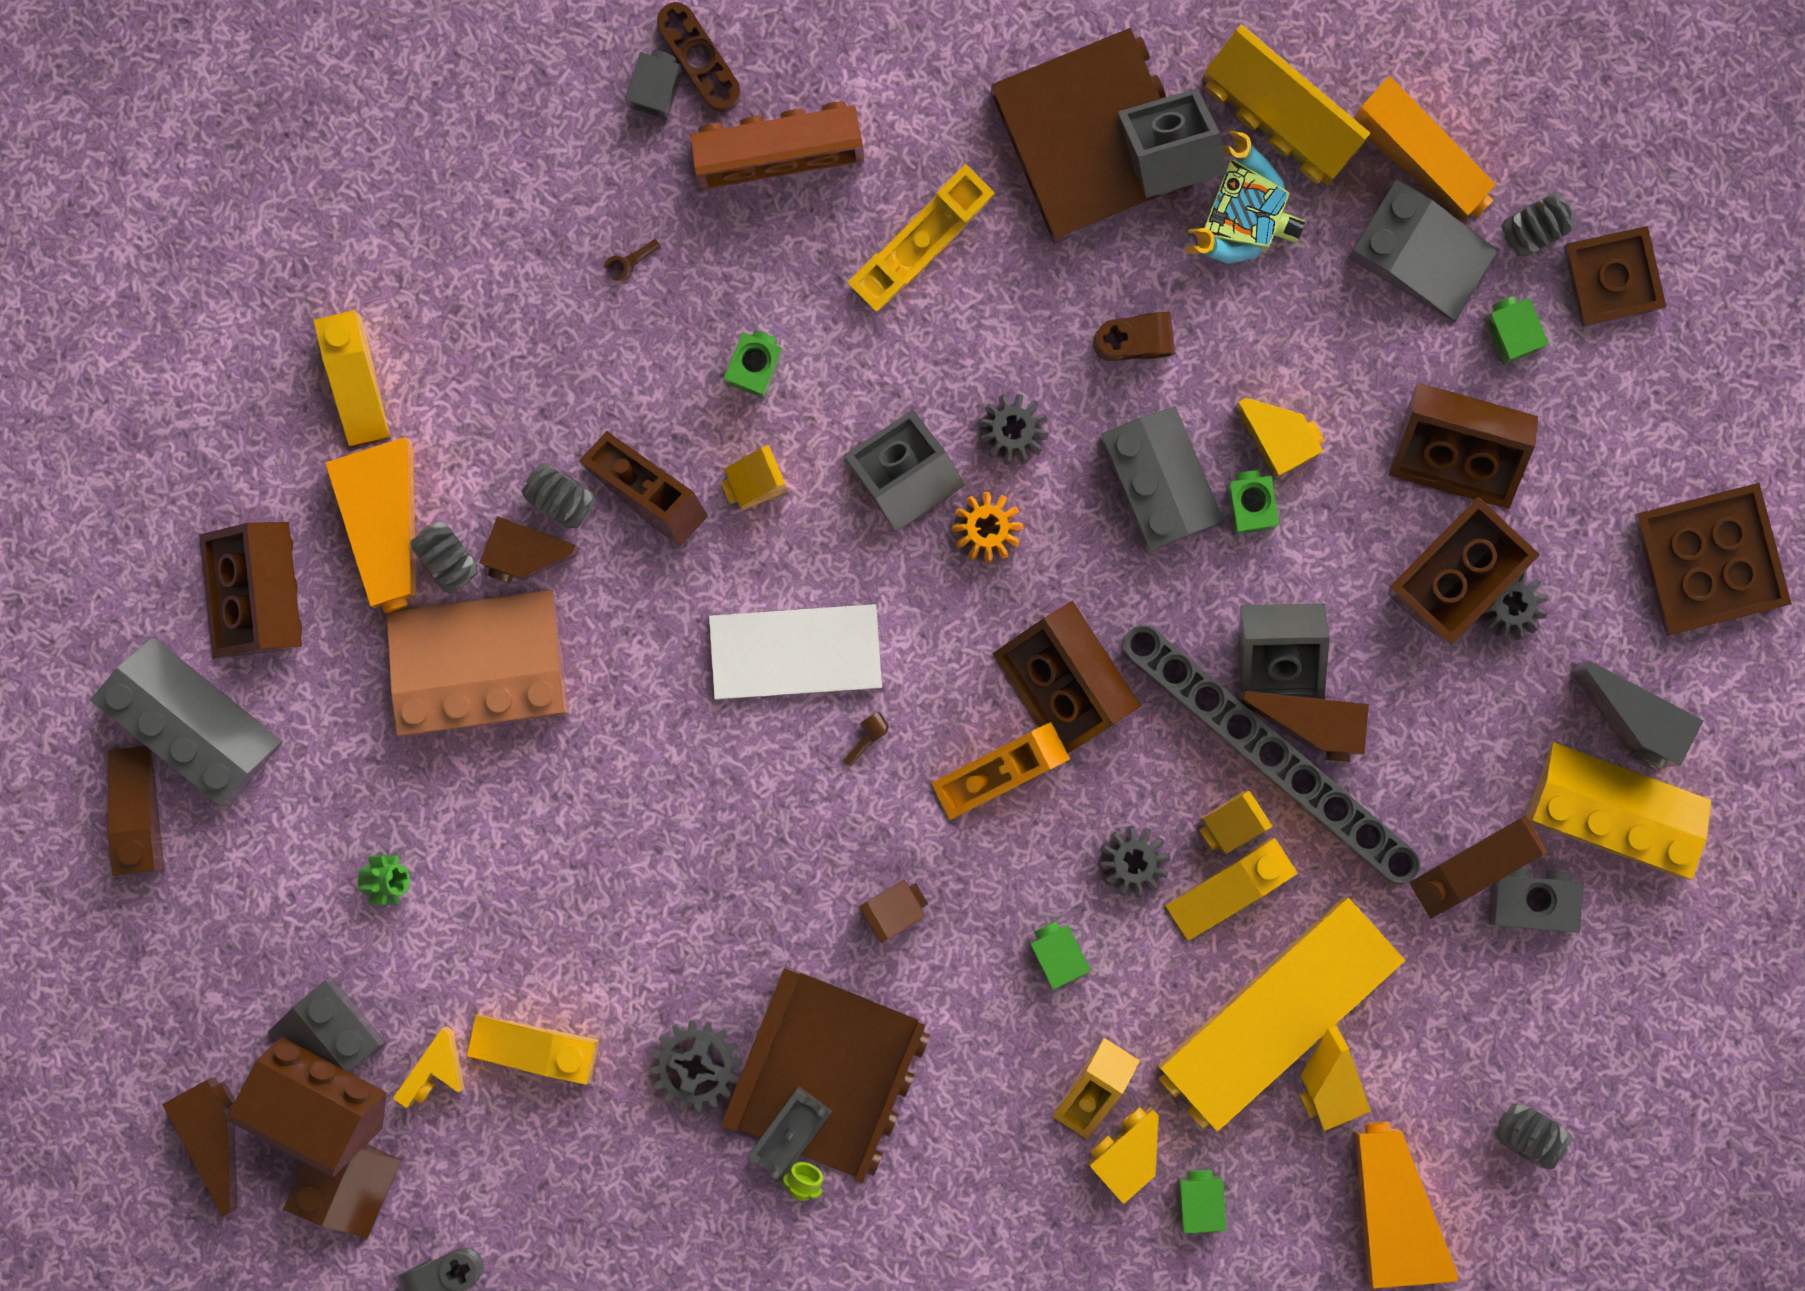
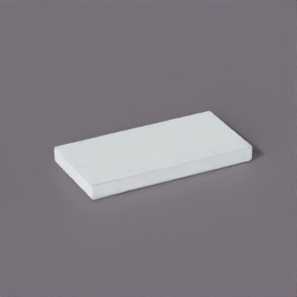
M876 604L709 616L715 700L882 688Z

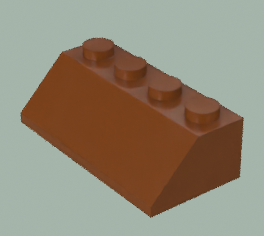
M839 101L822 105V111L805 114V109H792L780 113L781 118L764 121L763 116H752L741 119L739 126L723 128L722 123L700 126L698 128L699 133L690 134L695 173L700 189L706 190L864 162L863 142L855 105L846 106V102Z

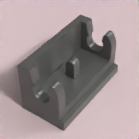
M798 1086L749 1152L747 1159L755 1165L764 1167L773 1178L783 1179V1176L787 1174L832 1113V1110Z

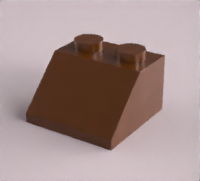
M366 1144L334 1177L303 1162L283 1210L322 1227L369 1238L402 1159Z

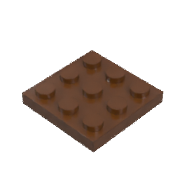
M1760 483L1634 515L1666 636L1792 604Z

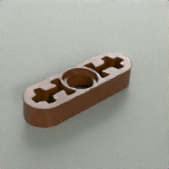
M672 2L665 5L657 17L658 28L664 40L706 104L718 112H726L733 109L740 100L741 91L732 71L687 5L680 2ZM673 13L678 18L684 15L687 17L683 24L690 37L695 31L700 35L688 39L680 49L676 44L682 43L683 39L677 29L671 28L667 30L665 28L670 24L668 16ZM701 46L710 51L711 60L707 66L694 68L688 63L687 55L694 47ZM717 66H720L722 71L715 72V75L722 86H727L728 84L732 86L728 91L730 98L727 101H723L720 97L713 99L711 95L715 93V90L709 78L707 77L703 83L698 78L710 75Z

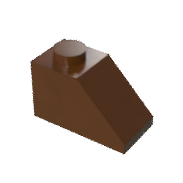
M497 516L479 563L489 568L487 576L511 584L513 577L525 580L576 557L580 548L572 543Z
M904 879L862 903L860 908L879 941L883 943L924 918L925 914L922 908L928 905V902L917 883L908 886Z

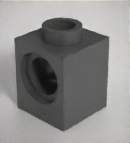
M653 50L651 55L640 52L625 96V101L629 108L666 120L668 119L683 74L680 64L675 63L676 58L674 56L657 50Z

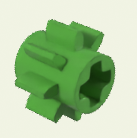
M370 855L368 857L369 864L358 871L359 892L369 896V905H398V896L403 895L409 890V869L398 864V855Z

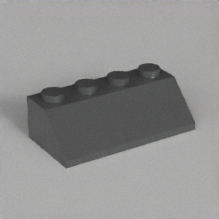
M155 637L148 640L121 663L90 700L221 807H230L283 742Z

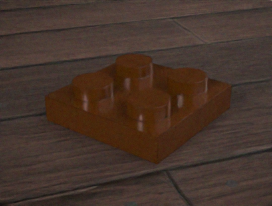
M1648 226L1571 242L1563 246L1582 327L1658 311L1667 307Z

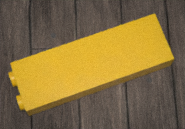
M1343 896L1157 1065L1164 1072L1159 1081L1175 1098L1182 1092L1192 1104L1187 1109V1112L1203 1129L1210 1124L1218 1132L1314 1045L1329 1027L1336 1025L1406 960L1351 899Z

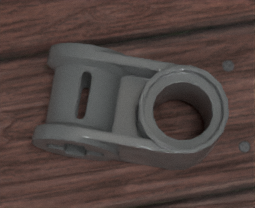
M460 1248L433 1261L431 1259L398 1275L404 1291H464L480 1279L483 1274L484 1264L478 1252L471 1248ZM458 1263L460 1265L468 1264L470 1271L465 1276L463 1274L455 1275L453 1272V1268Z

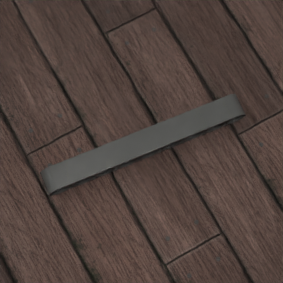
M1140 625L1134 627L1125 635L1122 649L1124 655L1132 664L1380 876L1394 883H1407L1417 876L1420 870V860L1410 846L1156 629ZM1135 634H1146L1152 639L1153 650L1150 655L1142 657L1132 651L1130 644ZM1177 661L1182 664L1185 670V677L1182 682L1171 684L1166 681L1162 673L1166 662ZM1201 688H1209L1216 694L1217 704L1209 712L1202 711L1195 703V695ZM1233 715H1240L1248 722V733L1242 739H1235L1228 733L1227 722ZM1267 742L1277 745L1281 753L1279 762L1272 767L1263 764L1259 757L1260 748ZM1298 770L1307 771L1313 780L1311 789L1305 794L1296 792L1291 784L1292 776ZM1332 797L1340 799L1344 804V814L1338 821H1331L1324 814V804ZM1366 824L1373 827L1377 835L1376 842L1368 849L1360 847L1356 840V832L1361 826ZM1397 852L1403 853L1409 862L1407 871L1401 876L1393 875L1388 867L1390 857Z

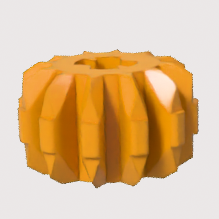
M984 492L982 497L983 506L980 507L973 496L968 497L967 504L972 510L971 514L964 509L957 508L955 515L966 521L967 524L952 525V532L957 534L967 533V536L956 542V546L958 549H962L972 543L974 546L968 555L970 560H974L978 555L979 549L985 550V563L991 564L993 558L992 549L996 548L998 555L1003 560L1008 558V552L1003 546V542L1012 547H1018L1020 541L1008 534V532L1022 531L1023 523L1008 522L1009 519L1019 513V510L1015 506L1004 513L1002 508L1007 500V497L1004 495L998 498L996 506L990 505V492ZM989 517L997 521L994 528H999V533L997 535L990 533L986 538L981 537L978 534L981 528H976V523L978 520L986 522Z

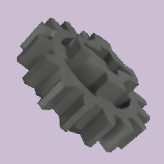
M695 1019L689 1021L687 1031H683L678 1024L672 1026L675 1037L671 1039L669 1036L662 1034L659 1040L665 1046L664 1049H653L651 1052L653 1057L660 1060L659 1064L649 1068L650 1073L660 1074L661 1077L654 1085L655 1090L666 1087L669 1092L666 1094L664 1101L668 1103L675 1097L680 1099L679 1110L684 1111L689 1102L694 1103L697 1113L702 1112L704 1101H708L713 1108L718 1107L717 1095L720 1093L729 1098L732 1091L727 1086V1083H735L740 1079V1076L732 1072V1067L741 1065L742 1059L731 1058L730 1054L738 1045L736 1042L726 1045L722 1041L727 1034L725 1029L718 1032L717 1035L711 1032L712 1022L710 1021L704 1025L702 1030L697 1029ZM688 1038H696L693 1048L684 1053L672 1050L679 1042ZM711 1043L720 1051L724 1066L714 1062L709 1052ZM695 1055H699L702 1057L701 1064L706 1066L708 1071H700L696 1077L689 1075L690 1067L680 1061H691ZM668 1066L677 1070L682 1080L680 1088L671 1080ZM706 1080L719 1082L712 1090L695 1094L698 1084Z

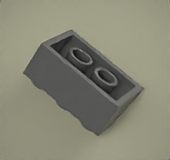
M1176 406L1140 417L1101 433L1099 441L1147 554L1224 522Z

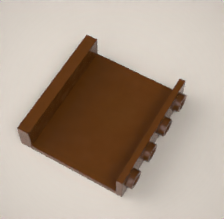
M1131 27L991 84L990 93L1053 244L1069 239L1072 232L1163 196L1145 197L1136 177L1118 117V111L1166 98L1160 78L1157 74L1151 76L1145 61L1150 60L1145 42L1141 36L1138 38L1134 37ZM1193 184L1183 187V190L1191 189Z
M785 966L721 1126L734 1132L741 1130L760 1138L797 1087L800 1086L832 1110V1113L801 1155L855 1177V1181L863 1183L866 1174L875 1175L883 1155L882 1152L876 1150L882 1134L890 1137L899 1113L892 1111L898 1095L906 1097L915 1074L908 1072L913 1056L922 1057L930 1038V1034L923 1032L926 1022Z

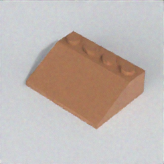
M553 590L387 613L391 694L397 736L407 737L570 714Z

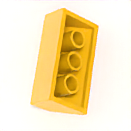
M1242 24L1235 30L1203 74L1202 80L1206 83L1204 89L1213 99L1221 104L1225 100L1238 110L1236 116L1245 126L1251 130H1255L1257 127L1270 137L1268 144L1281 156L1287 157L1290 154L1302 164L1299 168L1300 171L1315 184H1319L1322 181L1329 186L1360 150L1370 135L1368 130Z
M1552 742L1526 817L1531 824L1675 877L1693 880L1707 840L1711 800Z

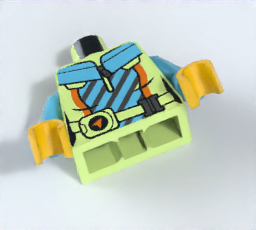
M1229 131V134L1235 138V147L1231 148L1226 145H1222L1224 155L1236 157L1237 161L1231 159L1228 164L1227 174L1223 177L1205 227L1188 230V233L1196 235L1198 245L1185 246V251L1188 254L1203 253L1205 256L1225 264L1255 259L1260 252L1266 253L1274 235L1297 244L1306 221L1283 212L1290 194L1284 189V181L1269 161L1251 146L1248 135L1236 131Z

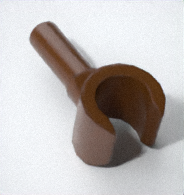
M654 239L625 258L621 256L608 258L604 268L609 269L616 262L621 261L624 265V271L613 280L618 282L628 280L632 275L633 267L661 246Z
M880 712L872 714L860 723L867 735L860 739L843 759L850 767L867 747H870L873 742L888 732L889 725Z

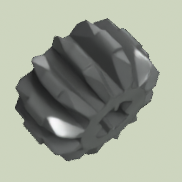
M1552 193L1505 219L1501 228L1505 234V240L1509 247L1513 248L1516 255L1528 256L1574 230L1577 222L1569 203L1565 202L1561 194Z
M1022 394L1016 395L1014 406L1009 407L1008 399L1005 395L999 396L1001 411H998L990 404L985 407V412L994 421L980 419L978 422L979 428L992 431L979 438L980 444L986 445L993 441L996 443L988 453V456L992 459L998 455L1001 449L1006 451L1003 459L1004 465L1011 464L1012 452H1017L1021 464H1026L1028 462V456L1025 451L1026 447L1036 455H1039L1042 451L1040 445L1032 440V438L1037 440L1048 439L1049 433L1047 431L1035 429V427L1047 422V416L1044 414L1032 418L1031 415L1036 411L1038 403L1032 401L1026 409L1021 408L1023 402ZM1008 420H1016L1015 425L1019 422L1023 424L1024 428L1020 431L1019 439L1012 440L1010 439L1011 434L1005 437L1002 433L1007 427Z
M540 463L536 470L531 472L525 481L527 482L521 491L527 502L567 528H578L583 520L586 521L592 512L591 508L596 502L594 494L588 488L548 463Z
M437 521L431 526L428 525L411 540L412 550L444 592L451 594L457 589H462L477 575V564L446 523Z
M1526 571L1482 614L1489 613L1491 616L1483 624L1485 630H1490L1497 623L1499 624L1497 630L1498 639H1505L1509 630H1511L1514 640L1523 639V627L1530 633L1538 631V626L1531 617L1536 619H1545L1547 617V612L1536 608V604L1548 601V596L1541 594L1535 597L1533 591L1539 588L1541 582L1536 579L1526 586ZM1515 595V603L1521 606V610L1512 612L1511 616L1508 614L1509 607L1503 604V599H1508Z
M1127 826V842H1124L1117 832H1113L1110 834V837L1118 846L1117 849L1114 850L1105 845L1101 846L1100 851L1113 856L1112 861L1100 862L1098 864L1099 869L1107 870L1113 868L1115 871L1107 876L1104 882L1107 885H1111L1119 878L1123 879L1118 887V894L1124 896L1131 882L1133 883L1135 897H1142L1143 889L1141 882L1145 881L1150 890L1156 891L1159 887L1151 878L1153 873L1162 878H1167L1169 874L1165 869L1156 867L1157 862L1170 861V854L1155 855L1154 852L1162 847L1164 840L1158 838L1150 845L1146 844L1151 834V830L1148 828L1142 830L1139 841H1136L1134 827ZM1137 849L1141 851L1140 859L1145 862V867L1142 871L1136 868V874H1131L1127 871L1129 865L1123 859L1127 852L1129 855H1133V850Z
M1511 1104L1508 1111L1504 1112L1498 1122L1499 1126L1495 1131V1135L1500 1143L1520 1157L1541 1168L1554 1169L1559 1160L1562 1161L1568 1151L1566 1148L1571 1138L1566 1129L1559 1126L1557 1122L1552 1121L1546 1115L1524 1104Z

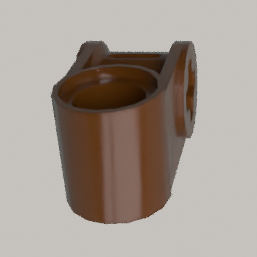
M1153 312L1135 317L1106 321L1100 326L1093 338L1095 353L1101 359L1113 362L1138 358L1142 360L1175 355L1171 313ZM1110 331H1114L1115 337L1123 338V342L1120 343L1117 350H1113L1111 343H1104V339H1106Z

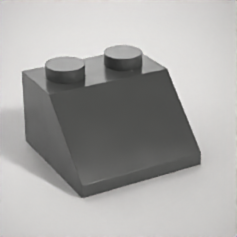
M1198 88L1118 111L1119 121L1133 168L1146 198L1154 195H1164L1172 190L1195 183H1205L1213 178L1227 174L1220 132Z
M911 410L844 455L895 532L966 486L946 451L914 410Z
M1325 603L1240 606V692L1248 691L1325 699L1330 641Z
M334 978L324 980L293 1006L268 1031L275 1042L283 1037L349 1073L386 1043L384 1038Z

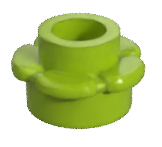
M795 1163L789 1173L783 1176L784 1186L787 1188L789 1195L796 1200L807 1201L810 1198L816 1199L822 1194L823 1190L820 1187L823 1182V1174L816 1166L810 1163Z

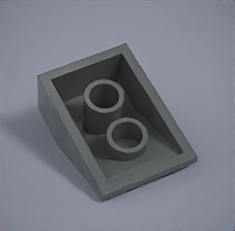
M1396 179L1348 258L1455 322L1498 250L1432 199Z
M1592 661L1574 664L1570 672L1625 748L1636 753L1633 757L1634 761L1652 770H1656L1657 767L1665 770L1666 767L1681 766L1704 720Z

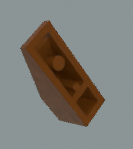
M608 431L579 460L584 468L649 525L680 547L708 517L691 489Z
M1248 691L1236 692V699L1249 710L1313 751L1326 752L1325 760L1351 762V755H1364L1369 704Z
M147 746L108 750V840L112 876L165 870L152 750Z
M1525 815L1439 863L1410 881L1409 884L1428 916L1432 919L1543 856L1548 851Z
M213 1077L162 1105L223 1217L238 1208L235 1124L227 1121L228 1113L235 1100L226 1083H218L216 1078Z

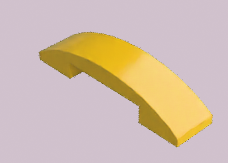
M966 163L936 193L937 195L906 227L847 282L876 312L890 302L940 254L995 195V192Z

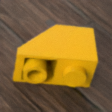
M1151 1106L1145 1111L1140 1107L1136 1108L1121 1122L1125 1129L1113 1140L1109 1135L1105 1136L1089 1151L1093 1155V1158L1088 1161L1089 1166L1123 1204L1153 1179L1156 1174L1159 1115Z

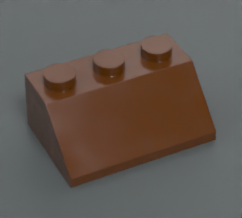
M1417 382L1404 416L1389 476L1474 500L1479 497L1485 503L1510 509L1535 448L1538 416Z
M1477 497L1389 587L1388 595L1417 623L1452 646L1525 572L1540 554L1481 498Z
M289 522L244 523L199 534L212 659L277 652L302 647V624L299 619L297 603L298 584L294 575L293 540L290 536Z
M1073 600L1044 617L992 653L1038 725L1041 727L1052 722L1067 754L1141 707Z
M281 1037L256 1060L228 1113L227 1121L323 1173L334 1177L383 1129L387 1092Z

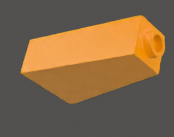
M1388 76L1360 107L1354 119L1370 132L1368 139L1461 222L1470 213L1477 219L1492 203L1493 199L1488 193L1496 184L1401 86Z
M403 437L325 462L370 607L375 609L382 607L384 613L407 607L406 599L416 596V557L411 547V540L415 538L414 449L411 441Z
M1389 1121L1364 1123L1365 1131H1354L1368 1284L1373 1289L1458 1282V1273L1402 1131L1397 1128H1390Z

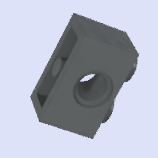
M1520 868L1492 884L1489 925L1580 933L1584 882L1571 881L1572 873L1546 870V879L1530 878V869ZM1535 887L1540 888L1546 898L1544 906L1538 911L1531 910L1526 902L1528 892Z

